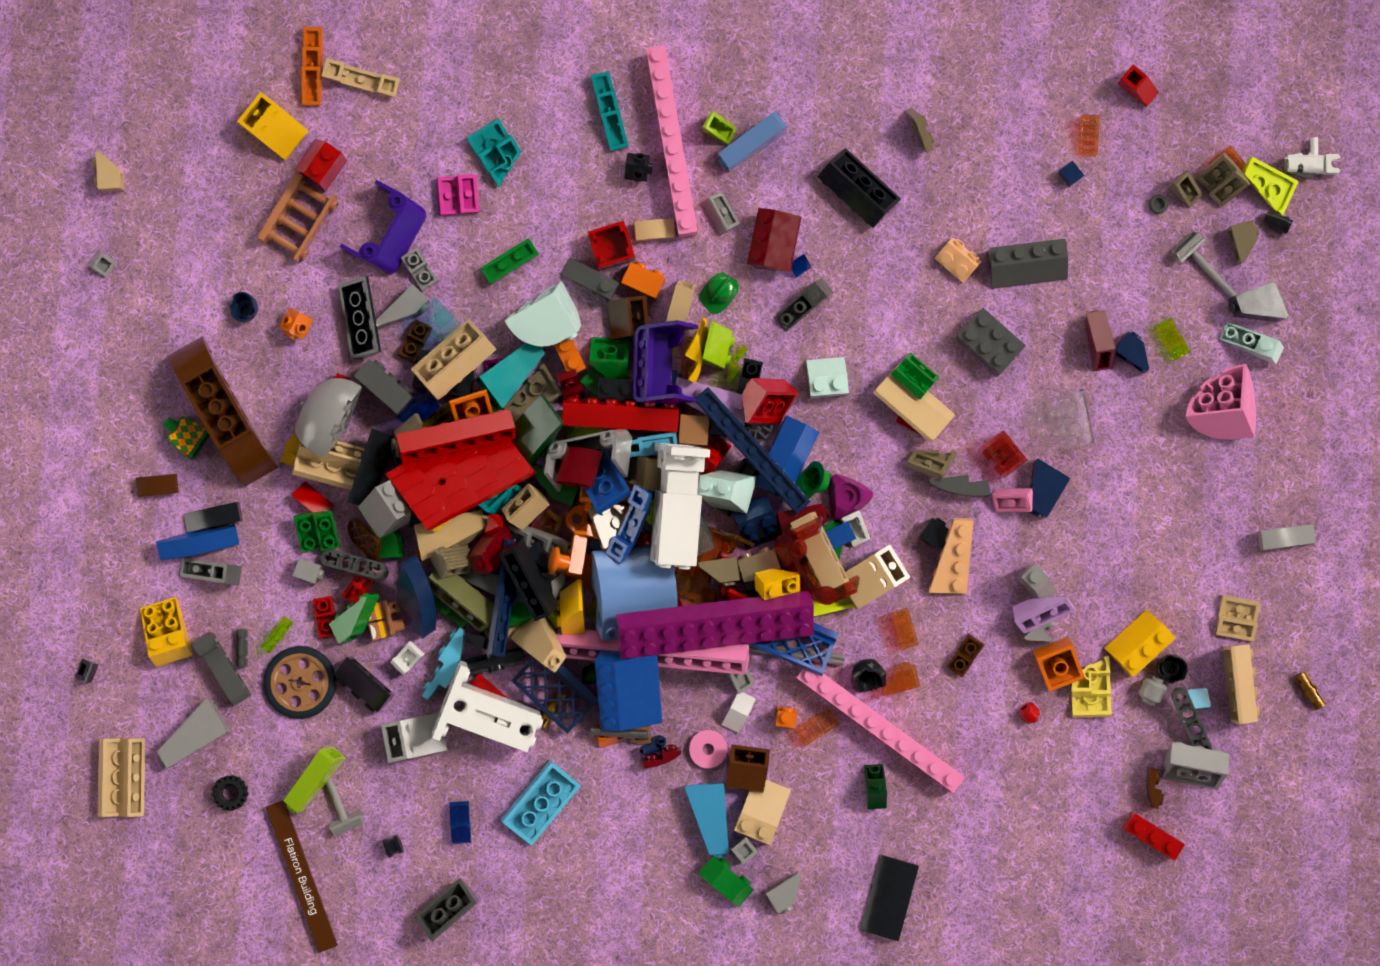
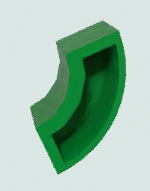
M713 856L698 874L729 901L740 907L754 890L749 886L751 881L744 875L739 877L729 868L730 864L724 858L719 860Z

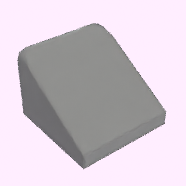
M98 250L88 263V266L106 278L117 262Z

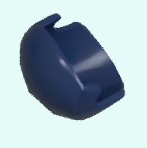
M246 292L234 294L232 296L233 301L229 304L231 316L236 321L243 323L254 319L258 312L256 299Z

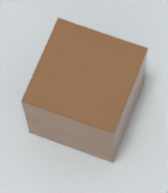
M680 414L678 432H676L677 443L707 446L709 417Z

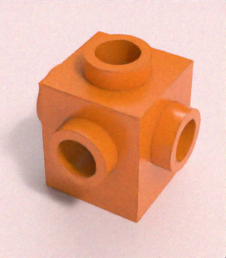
M289 308L281 321L279 329L285 331L284 335L288 338L295 340L297 337L303 340L309 332L313 319Z

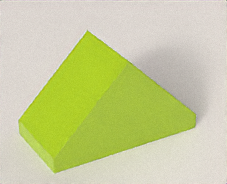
M711 111L703 126L702 133L729 145L737 128L716 112Z

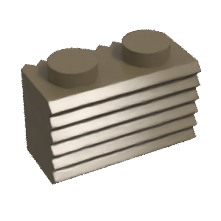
M455 544L446 549L444 546L439 547L430 558L440 578L467 574L472 569L469 559L471 552L468 545L459 546Z

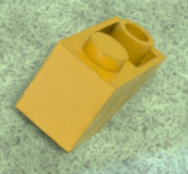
M773 568L756 572L755 590L764 600L800 592V574Z

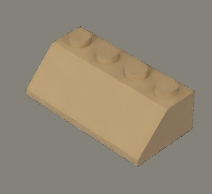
M468 318L413 366L411 370L439 400L497 349Z
M1250 644L1223 646L1231 723L1246 724L1258 722L1257 717H1260L1259 706H1256L1255 699L1258 697V690L1254 686L1253 680L1256 678L1255 668L1252 667L1251 659H1254L1253 649L1250 648Z

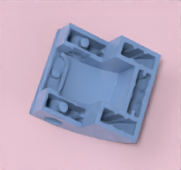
M651 545L633 547L622 563L607 555V550L592 551L591 586L597 596L596 630L602 641L617 639L616 614L677 607L674 567L671 565V568H661L655 565V562L650 561Z

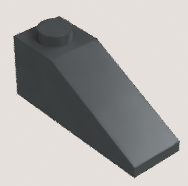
M572 258L569 259L561 275L608 302L613 299L620 287L617 281Z
M182 558L180 577L239 585L242 566Z

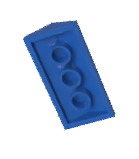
M786 415L768 454L791 480L796 483L820 432ZM758 473L755 486L781 498Z

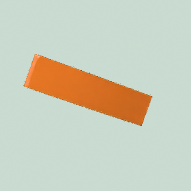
M304 26L303 66H301L302 105H322L323 27Z

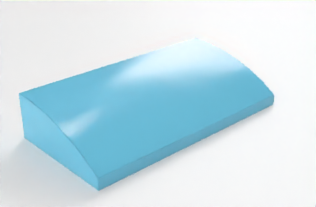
M549 760L502 816L501 821L532 846L581 785L552 760Z

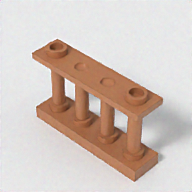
M296 172L257 238L265 244L273 240L295 253L296 255L293 259L300 263L301 260L304 261L308 256L309 251L307 249L330 211L334 212L339 202L337 201L338 197L333 193L330 198H327L308 187L304 182L306 180L304 176ZM303 192L324 204L325 207L320 215L296 202L295 196L297 193ZM293 208L314 220L315 223L311 230L308 231L286 218L285 213L287 209ZM278 224H283L305 237L300 248L276 234L275 229Z

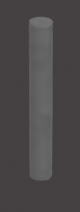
M591 727V735L649 739V732L601 731V728Z

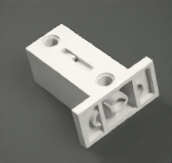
M459 660L434 724L432 738L440 741L441 736L445 737L449 723L528 752L529 748H533L535 744L536 730H540L543 723L540 711L467 684L470 671L467 663ZM459 700L464 702L460 707L454 705ZM523 725L529 726L525 731L520 730V727Z

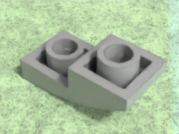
M417 247L401 257L422 291L439 282Z

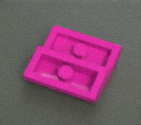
M477 174L436 178L439 216L479 213Z

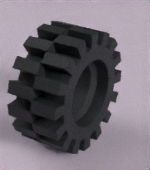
M235 775L220 778L212 788L213 802L217 804L218 808H222L225 811H232L242 807L249 795L247 791L248 786L245 785L246 782ZM228 785H232L237 789V797L231 801L223 796V790Z

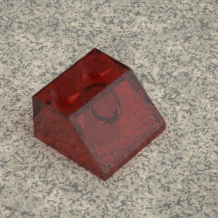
M1004 430L981 447L983 449L981 453L988 461L992 460L995 464L994 469L1000 476H1008L1027 461V458Z

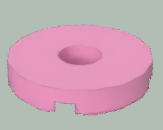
M713 730L700 731L694 735L689 746L692 760L703 768H713L721 764L727 755L728 749L723 736ZM707 743L712 744L714 747V751L710 755L703 752V746Z

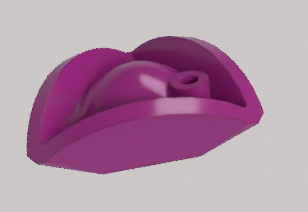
M839 474L831 477L829 503L834 518L841 520V518L861 510L873 498V492L863 484Z

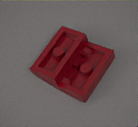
M567 447L555 483L570 487L577 485L592 489L604 453L588 448Z

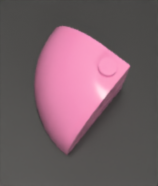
M1247 364L1225 369L1222 371V374L1214 379L1211 377L1199 387L1200 391L1189 402L1186 411V418L1189 424L1201 434L1217 439L1231 440L1255 437V395Z

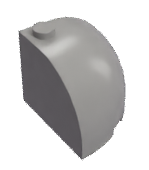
M341 378L328 379L318 384L306 402L302 401L298 411H300V414L295 424V433L299 441L313 453L325 458L346 432L362 386Z

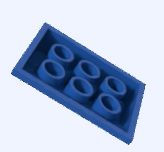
M600 651L595 660L601 731H624L662 723L657 655L621 659L619 651Z

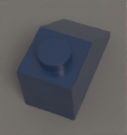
M1126 332L1115 347V355L1142 373H1146L1149 370L1144 342L1140 340L1141 337L1135 332Z

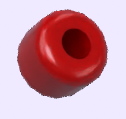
M1028 702L1019 709L1018 715L1027 724L1035 723L1039 719L1040 710L1034 703Z

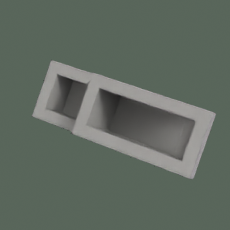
M1313 524L1257 531L1260 550L1316 543Z

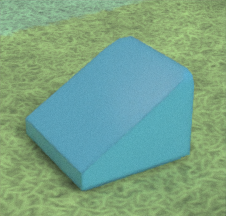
M1207 688L1187 690L1195 709L1211 707Z

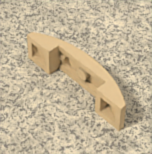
M326 58L321 77L352 88L394 98L400 83L399 78L385 74H376Z

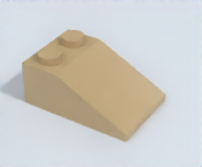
M766 780L763 793L749 791L735 824L734 831L771 845L791 790Z

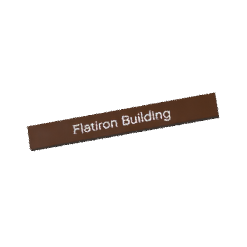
M282 800L266 806L320 953L338 946L290 812L286 807L287 804Z

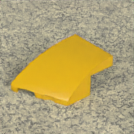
M702 318L698 329L694 332L692 341L685 351V356L695 361L688 372V379L696 383L699 377L708 337V322L705 318Z

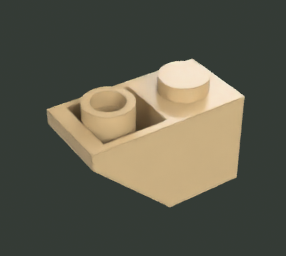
M96 151V157L93 158V165L97 170V176H94L95 187L100 192L124 191L123 171L100 151Z

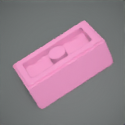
M1032 488L997 489L992 494L995 512L1032 511Z

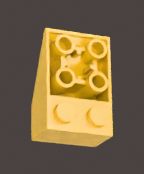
M262 92L258 94L237 121L242 128L285 161L309 132V130Z
M177 597L140 608L148 656L156 667L193 656L191 642Z

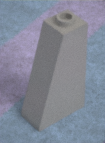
M211 698L204 700L157 751L159 755L157 757L158 761L163 767L171 768L230 732Z

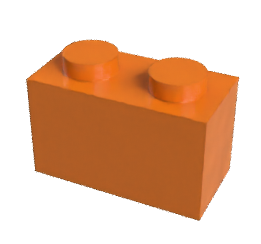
M636 261L635 264L630 262L621 285L656 301L665 283L663 273L655 269L653 271L645 269L646 265Z
M565 339L554 344L567 372L576 369L577 375L587 371L573 339L569 341Z

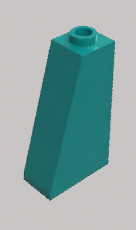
M525 343L476 379L482 389L487 390L488 397L497 410H500L508 403L545 354L543 346Z

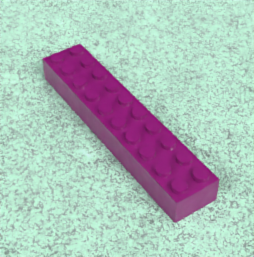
M801 591L764 600L762 597H752L616 614L621 659L812 636L814 635V604L810 592Z

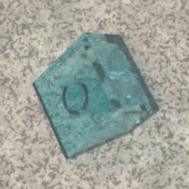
M434 295L431 298L430 326L433 330L430 332L441 342L460 326V323Z

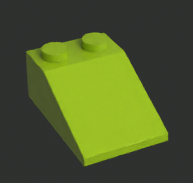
M711 321L702 358L703 366L724 370L725 366L729 367L731 355H728L729 347L733 348L736 338L732 336V330Z

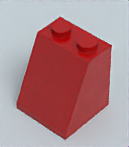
M316 139L295 168V171L326 192L346 164L347 159L341 151L328 142Z

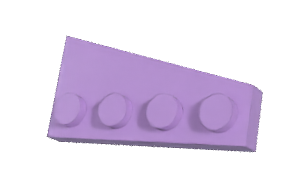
M677 377L675 385L681 387L682 395L696 398L705 388L709 387L743 426L745 425L742 394L698 382L694 383ZM696 402L686 403L707 415Z

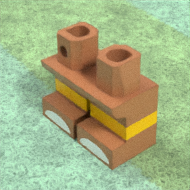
M397 601L376 603L368 622L385 618L386 620L369 624L372 641L397 635L396 632L406 629L404 619L393 620L392 614L402 611L397 605Z

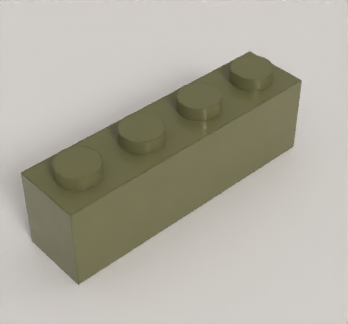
M435 567L430 571L427 579L432 593L480 632L484 631L491 624L494 608L492 601L485 598L479 590L473 588L464 578L458 575L440 578Z

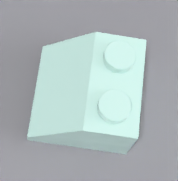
M844 357L806 360L809 398L849 394Z

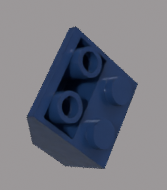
M767 496L751 501L747 514L731 511L746 550L782 536Z

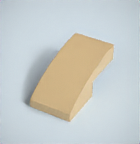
M674 218L633 222L635 241H652L676 237Z

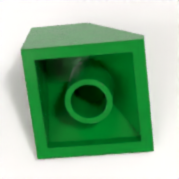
M592 337L589 364L606 378L628 380L630 339L611 340V338Z

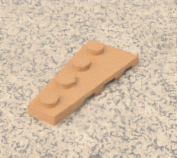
M953 518L945 539L946 543L939 556L940 560L933 573L934 577L928 588L929 593L967 594L974 522L972 518Z

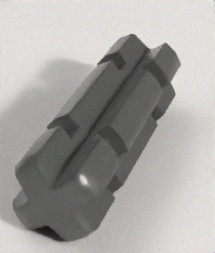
M238 629L236 631V637H238V640H236V656H238L236 665L238 667L248 666V658H246L248 656V640H246L248 630Z

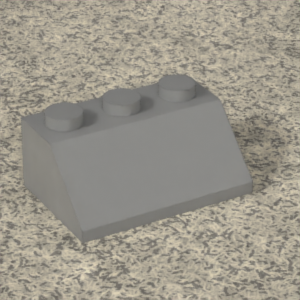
M1172 742L1167 749L1161 779L1217 790L1228 775L1229 753H1224L1222 750L1204 749L1202 746H1189L1183 742Z

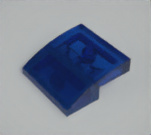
M423 389L397 418L404 423L412 415L419 414L423 428L426 427L425 423L431 424L432 417H434L438 425L442 420L439 415L437 417L435 415L443 410L441 413L443 418L449 413Z

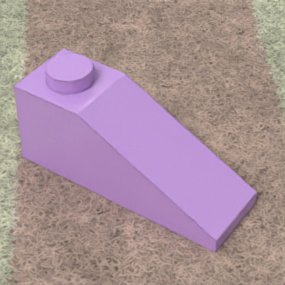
M1067 597L1033 598L1012 606L1015 623L1024 634L1076 611Z

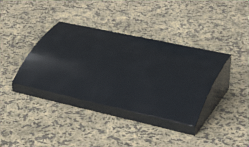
M368 276L339 284L351 360H361L380 353L381 347Z
M880 855L860 930L899 941L919 865Z

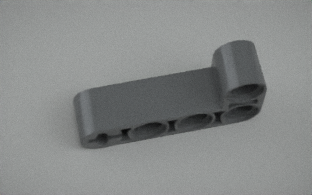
M207 632L191 642L196 653L204 658L230 702L236 706L250 697L251 693L239 673L236 674L237 670L229 657L225 656L227 654L220 642L215 640L216 636L214 633Z

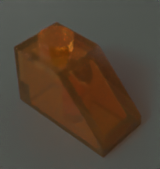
M910 661L898 664L899 668L894 669L886 686L882 689L881 695L886 696L921 687L915 664L910 665Z

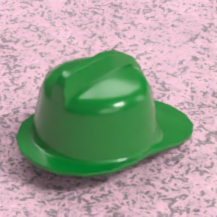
M724 272L718 273L701 290L699 301L710 314L721 313L737 295L738 282Z
M814 461L799 475L795 484L810 499L815 493H821L827 489L832 474L825 470L820 462Z

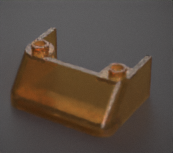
M700 523L697 562L718 560L721 553L731 554L736 549L738 542L752 547L754 543L740 536ZM697 565L690 566V569H679L676 567L677 597L694 604L716 602L717 595L715 591L708 588L712 577L698 568Z

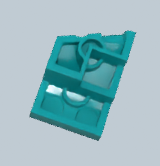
M496 118L467 136L466 139L494 183L499 187L513 167V163L521 154V150L512 135H508L500 119Z

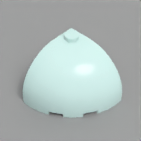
M562 281L540 293L535 301L530 300L517 311L518 313H512L505 320L507 326L516 337L535 346H550L565 339L569 341L577 336V332L581 327L578 311Z

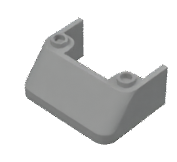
M615 429L554 442L547 450L544 474L556 491L560 492L562 484L555 483L567 447H581L598 451L607 448L609 452L612 451V462L622 476L627 478L632 436L626 429Z

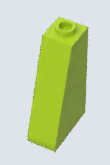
M333 746L321 748L283 800L287 804L286 807L293 813L303 812L347 758Z

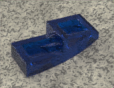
M469 801L449 802L452 844L472 843Z

